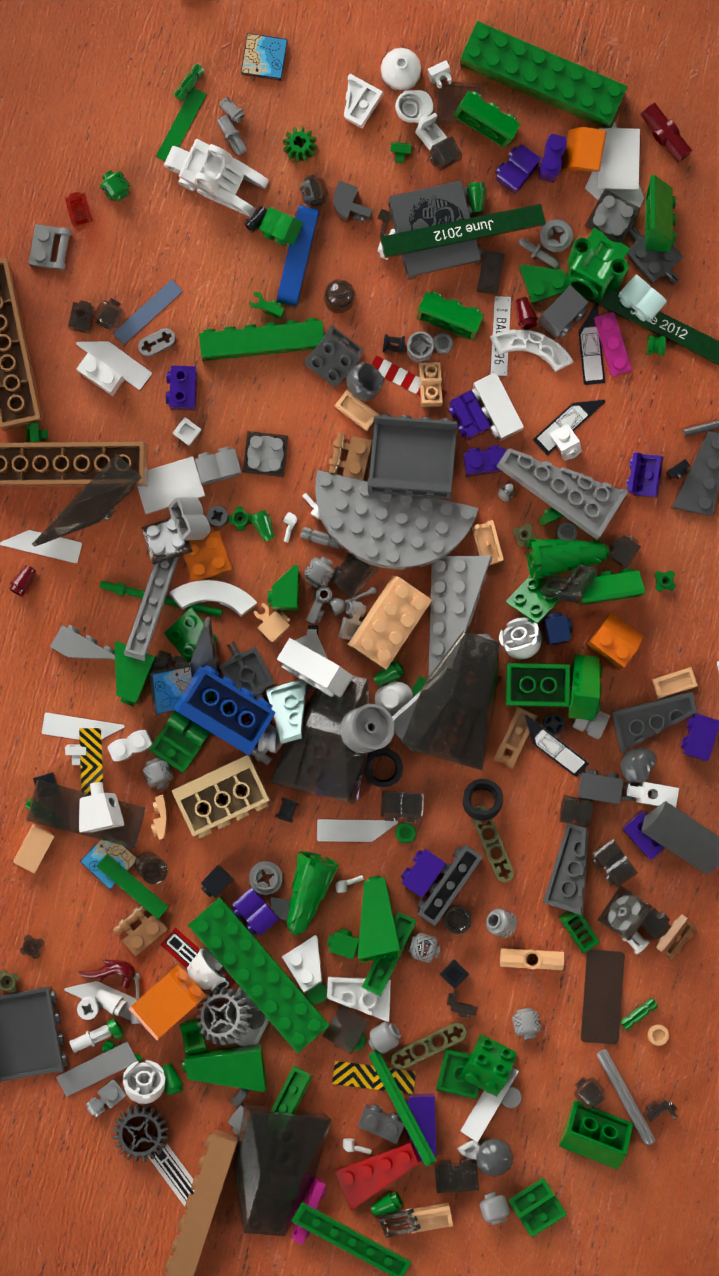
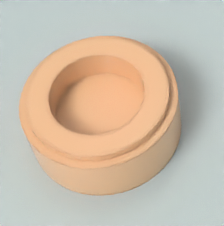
M655 1024L649 1028L647 1037L653 1045L662 1046L668 1041L669 1032L663 1025Z

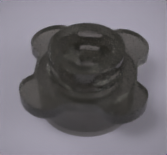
M26 935L20 952L23 955L27 954L36 959L40 956L39 951L44 945V941L41 938L35 939L31 935Z

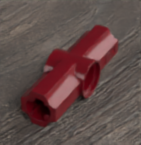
M656 103L649 105L641 112V117L652 129L656 141L661 146L666 147L677 163L685 159L692 152L686 141L681 137L677 125L671 119H667Z

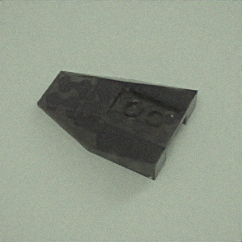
M463 630L423 684L402 740L404 745L414 751L483 770L495 709L499 642Z
M353 676L341 698L335 694L333 697H330L316 688L304 707L302 738L285 743L270 780L271 783L355 805L369 752L356 753L347 747L341 736V722L350 710L369 704L368 679Z
M244 1105L234 1163L244 1233L274 1236L286 1235L292 1219L307 1194L318 1169L332 1120L325 1113L305 1111L304 1115L269 1112L265 1107Z

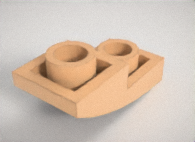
M440 362L420 363L421 407H441L443 402Z
M165 795L155 797L156 801L153 802L156 814L160 813L161 817L153 820L154 824L151 825L154 837L158 836L159 840L165 838L168 825Z

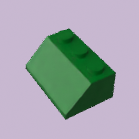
M468 91L453 114V117L504 149L513 140L520 126L515 116L509 113L504 114L496 104L485 102L482 100V96L474 91L472 93Z
M655 175L650 176L645 197V251L670 252L671 245L676 242V231H673V226L676 224V214H673V209L676 207V196H673V188Z
M431 291V293L426 292L418 308L417 319L474 341L484 316L481 310L472 306L469 308L464 307L460 301L455 299L446 300L442 298L443 295Z
M298 565L292 566L272 585V591H268V605L272 607L273 611L298 612L300 575Z
M633 568L621 569V573L613 574V571L601 572V576L592 577V574L581 575L580 579L575 581L579 606L641 597L645 594L639 570L633 571Z
M574 1100L562 1131L559 1147L618 1170L627 1154L633 1123L589 1105L584 1106L583 1103Z

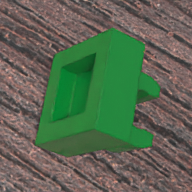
M391 142L390 151L396 152L395 162L404 163L405 153L411 154L412 144Z
M30 423L26 426V443H39V441L48 439V430H39L38 423Z

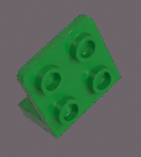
M480 1035L469 1061L460 1074V1078L497 1097L507 1082L517 1053L485 1035Z

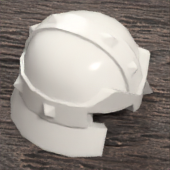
M204 947L199 950L197 956L187 967L188 976L202 990L210 989L213 991L219 984L226 981L225 978L220 977L214 972L215 969L220 971L223 966Z

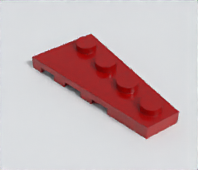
M409 1142L338 1168L335 1172L350 1209L353 1210L416 1166L420 1159L413 1142Z

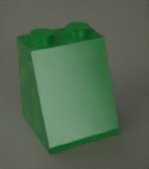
M116 641L114 644L116 696L121 697L120 702L134 707L135 703L140 705L158 658L148 653L145 661L125 656L124 652L127 645Z

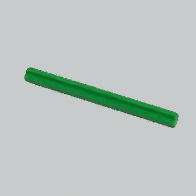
M378 1050L371 1052L369 1059L425 1166L434 1164L436 1158L382 1054Z

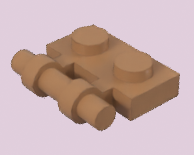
M338 433L337 439L333 443V447H335L333 456L329 460V473L337 474L339 467L344 469L343 476L363 481L372 440L352 436L351 443L349 444L344 442L346 434ZM342 450L348 451L346 462L340 460Z
M142 905L140 907L136 906L133 909V913L126 919L122 918L113 929L117 935H120L123 931L128 934L122 941L135 956L168 929L160 918L157 919L153 915L148 918L145 915V912L148 910ZM139 918L143 923L133 930L130 925Z
M681 914L679 918L674 920L667 934L660 938L656 948L672 961L676 955L682 952L681 948L687 940L692 939L694 936L693 932L697 927Z

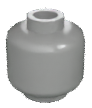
M383 1022L370 1030L368 1042L374 1051L378 1050L380 1053H386L399 1045L401 1035L393 1023Z
M496 1192L484 1195L485 1200L479 1204L484 1221L490 1222L491 1225L506 1221L510 1210L505 1196L497 1195Z

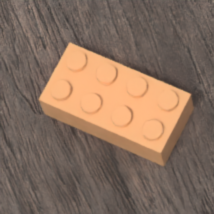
M392 576L347 645L387 670L432 599L400 577Z

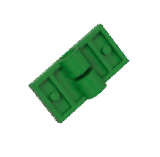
M212 691L205 694V701L212 698ZM229 703L223 705L224 711L228 709ZM174 711L149 750L184 773L211 732Z

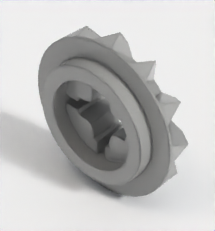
M550 220L541 229V243L546 250L553 251L554 253L563 252L572 242V229L563 220ZM553 229L557 234H562L559 238V243L556 239H550L553 236Z
M269 861L257 863L249 874L251 887L257 893L263 895L276 892L283 880L280 868ZM262 869L266 874L274 873L269 879L270 886L265 881L257 882L262 877Z

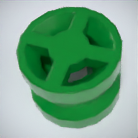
M648 335L646 354L664 356L666 337Z

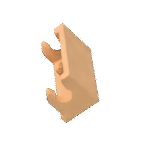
M493 520L472 527L479 556H494L489 566L503 562L504 559Z
M33 824L13 860L14 863L35 874L54 835Z
M449 1202L408 1210L411 1234L453 1226Z

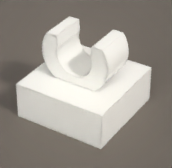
M446 60L428 69L430 82L432 85L436 83L439 89L442 88L440 81L446 79L449 84L452 83L450 66Z
M67 744L65 746V755H72V765H80V755H86V747H80V744Z

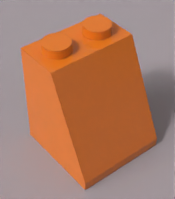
M610 612L586 643V646L619 670L624 668L635 654L644 636Z
M178 964L128 1009L155 1040H158L206 995Z

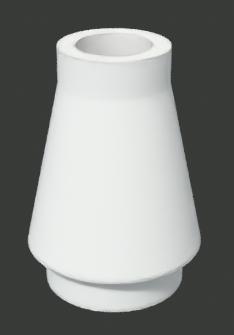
M100 989L94 998L112 1015L120 1016L127 1005L124 997Z

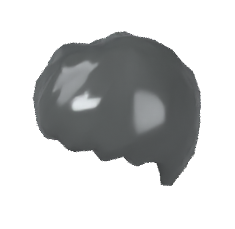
M362 362L355 365L349 371L346 377V385L353 397L361 401H370L377 396L385 379L370 363Z
M641 747L629 750L624 754L621 760V771L628 784L648 780L650 769L654 768L657 764L656 754L650 749Z
M491 1138L484 1141L476 1154L477 1167L487 1176L503 1175L507 1170L511 1169L514 1156L510 1145L501 1139Z

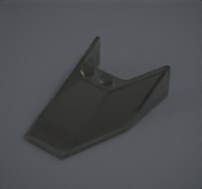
M116 454L39 535L32 545L36 547L99 523L103 519L109 520L117 511L115 507L142 477Z

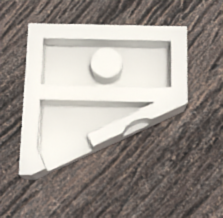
M349 74L344 111L345 120L363 128L383 97V91Z
M317 935L282 956L304 993L322 982L318 946L319 938Z

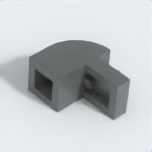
M338 181L334 193V209L337 216L346 223H348L350 215L358 222H370L372 209L355 204L358 187Z

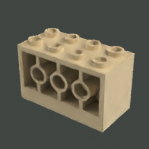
M249 755L172 790L192 836L198 835L199 838L212 833L210 829L217 826L219 830L230 825V819L236 817L238 821L249 816L248 811L254 808L257 812L268 807L267 802L271 801ZM240 785L248 789L244 797L237 792ZM221 794L228 796L226 805L218 801ZM202 803H204L205 805H209V809H207V814H205V812H200Z

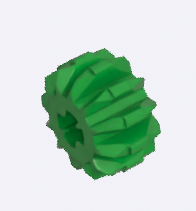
M302 126L300 132H297L296 127H294L293 134L290 132L286 133L288 139H283V144L286 145L283 151L288 153L289 159L295 156V162H299L300 157H302L303 161L306 162V155L314 156L312 150H317V145L314 144L317 139L314 136L311 137V130L305 133V128ZM300 141L301 144H303V147L300 148L299 145H297V142Z

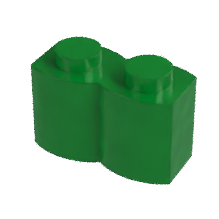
M268 207L259 230L264 232L262 236L272 241L276 238L275 242L286 246L287 243L293 245L304 222Z

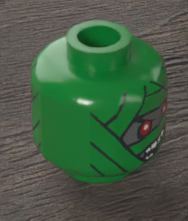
M110 170L102 176L103 181L100 184V188L109 200L119 202L130 194L131 184L121 171L113 173Z

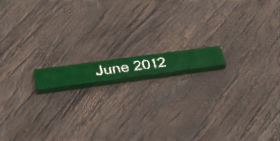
M537 204L381 236L380 240L384 258L544 226L546 222L542 205Z
M607 290L600 302L586 299L659 336H665L667 340L719 365L718 340L660 311L651 322L647 320L643 322L635 315L636 311L633 308H626L619 301L621 299L619 297L620 292L617 290Z

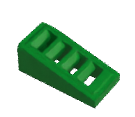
M566 911L558 917L583 954L600 943L583 915ZM579 922L582 923L580 926L572 930V927L577 925ZM585 929L587 930V931H586L585 933H583L581 936H579V937L576 936L577 934H579V933L582 932L583 930H585ZM589 936L592 937L589 941H587V942L584 943L583 945L581 944V942H582L583 940H585L587 937H589Z

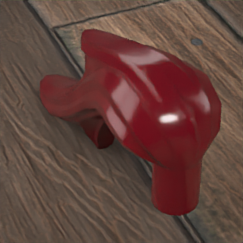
M103 959L106 965L100 969L78 971L80 976L89 979L97 978L100 983L107 976L113 974L122 975L124 978L121 986L126 989L129 988L135 976L134 966L131 963L120 960Z

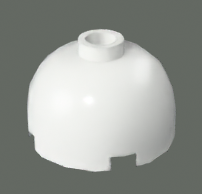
M393 49L382 60L381 76L383 81L392 90L405 91L411 89L420 80L422 70L420 60L409 49Z
M526 617L508 622L506 624L507 628L504 631L501 630L499 635V641L503 650L515 659L532 657L541 647L542 635L537 623L534 622L532 624L528 622L529 618Z
M146 1060V1063H139L137 1061L127 1067L123 1076V1086L126 1095L132 1101L139 1104L154 1102L161 1096L165 1088L163 1069L157 1063Z

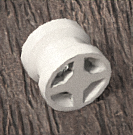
M264 732L258 741V751L269 750L275 753L276 732H271L270 734Z
M91 996L83 998L77 1007L78 1015L85 1020L93 1019L99 1012V1002Z

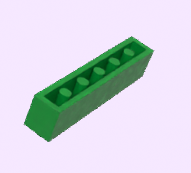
M318 318L306 319V322L298 323L297 320L286 321L283 325L270 322L266 323L263 327L251 324L245 325L244 329L225 327L224 331L205 329L203 333H199L202 361L314 350L324 337L323 322L318 321Z

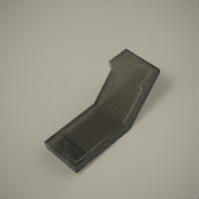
M37 780L26 821L135 849L145 807L118 801L124 826L93 833L79 832L80 799L91 796V794Z

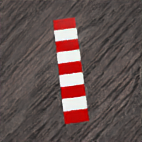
M376 355L371 365L384 378L420 396V377ZM441 389L443 401L445 395L447 394V391Z

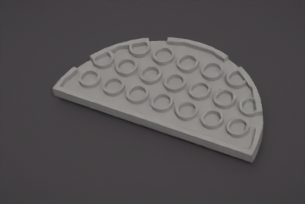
M317 470L315 497L320 518L327 532L341 548H345L348 552L355 555V558L377 567L402 570L416 566L422 567L442 559L459 546L460 542L471 530L477 515L478 508L443 499L368 493L367 481Z

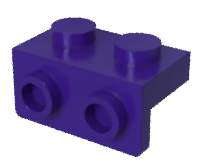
M639 452L633 453L629 463L631 473L626 483L630 494L658 498L664 457L661 455L641 454Z

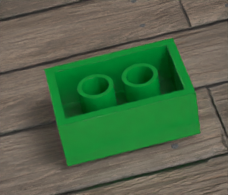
M506 664L505 706L569 707L570 665Z

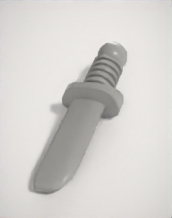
M525 238L519 240L521 246L532 252L531 257L533 259L536 256L554 269H558V261L541 250L542 245L538 243L535 247L534 244L532 245Z

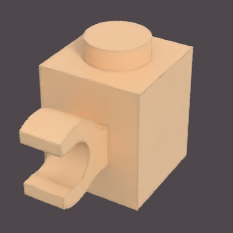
M262 603L261 605L265 608V613L260 615L257 611H254V615L263 621L258 629L273 644L290 628L288 624L290 619L283 612L278 613L276 610L269 616V607Z

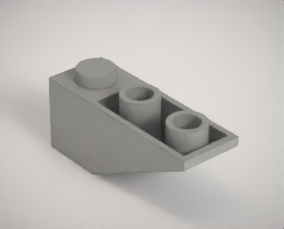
M70 624L68 627L62 625L50 646L69 658L115 660L114 649L107 645L104 648L97 645L98 640L88 634L84 638L78 634L80 630Z

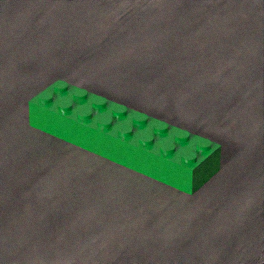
M479 21L476 22L460 57V66L603 128H610L628 87Z
M221 896L188 924L190 929L297 1054L330 1026L325 1017Z

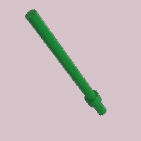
M101 580L99 586L100 589L113 591L116 595L120 596L125 594L143 599L145 593L144 590L127 587L126 584L120 582L115 584ZM166 596L164 604L179 607L172 597ZM198 603L185 608L188 610L193 608L196 612L221 617L222 609Z

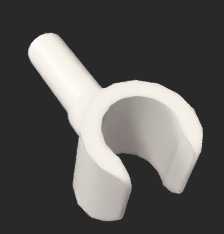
M304 493L302 495L303 498L314 508L310 514L320 520L317 504L307 493Z
M290 512L287 513L283 522L289 524L284 537V542L287 543L289 542L291 531L297 522L296 515Z
M363 876L337 881L335 884L336 892H348L347 885L364 880Z
M343 1139V1148L347 1152L358 1151L369 1155L372 1152L371 1149L355 1146V1139Z

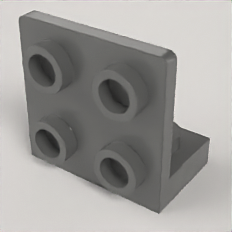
M331 325L326 330L320 343L306 358L304 364L332 386L337 387L360 360L364 349Z

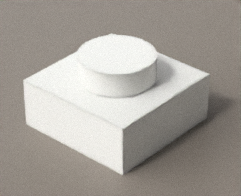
M184 417L172 434L190 446L202 430Z

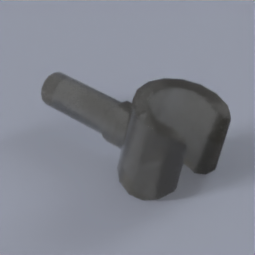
M381 209L377 218L383 221L380 237L385 236L386 228L391 218L390 212Z

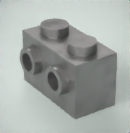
M372 1103L371 1106L366 1104L358 1121V1127L397 1144L404 1128L399 1114L394 1112L388 1114L382 1111L383 1108Z

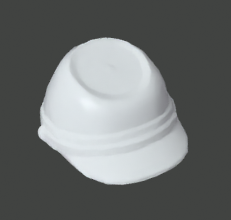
M405 90L396 100L395 108L401 120L408 123H418L423 116H429L433 112L434 105L427 92L422 90Z
M395 680L377 690L375 703L386 708L390 714L394 715L413 698V692L408 685Z

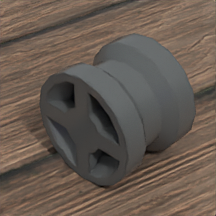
M213 506L207 513V519L213 527L221 528L228 522V513L221 506Z

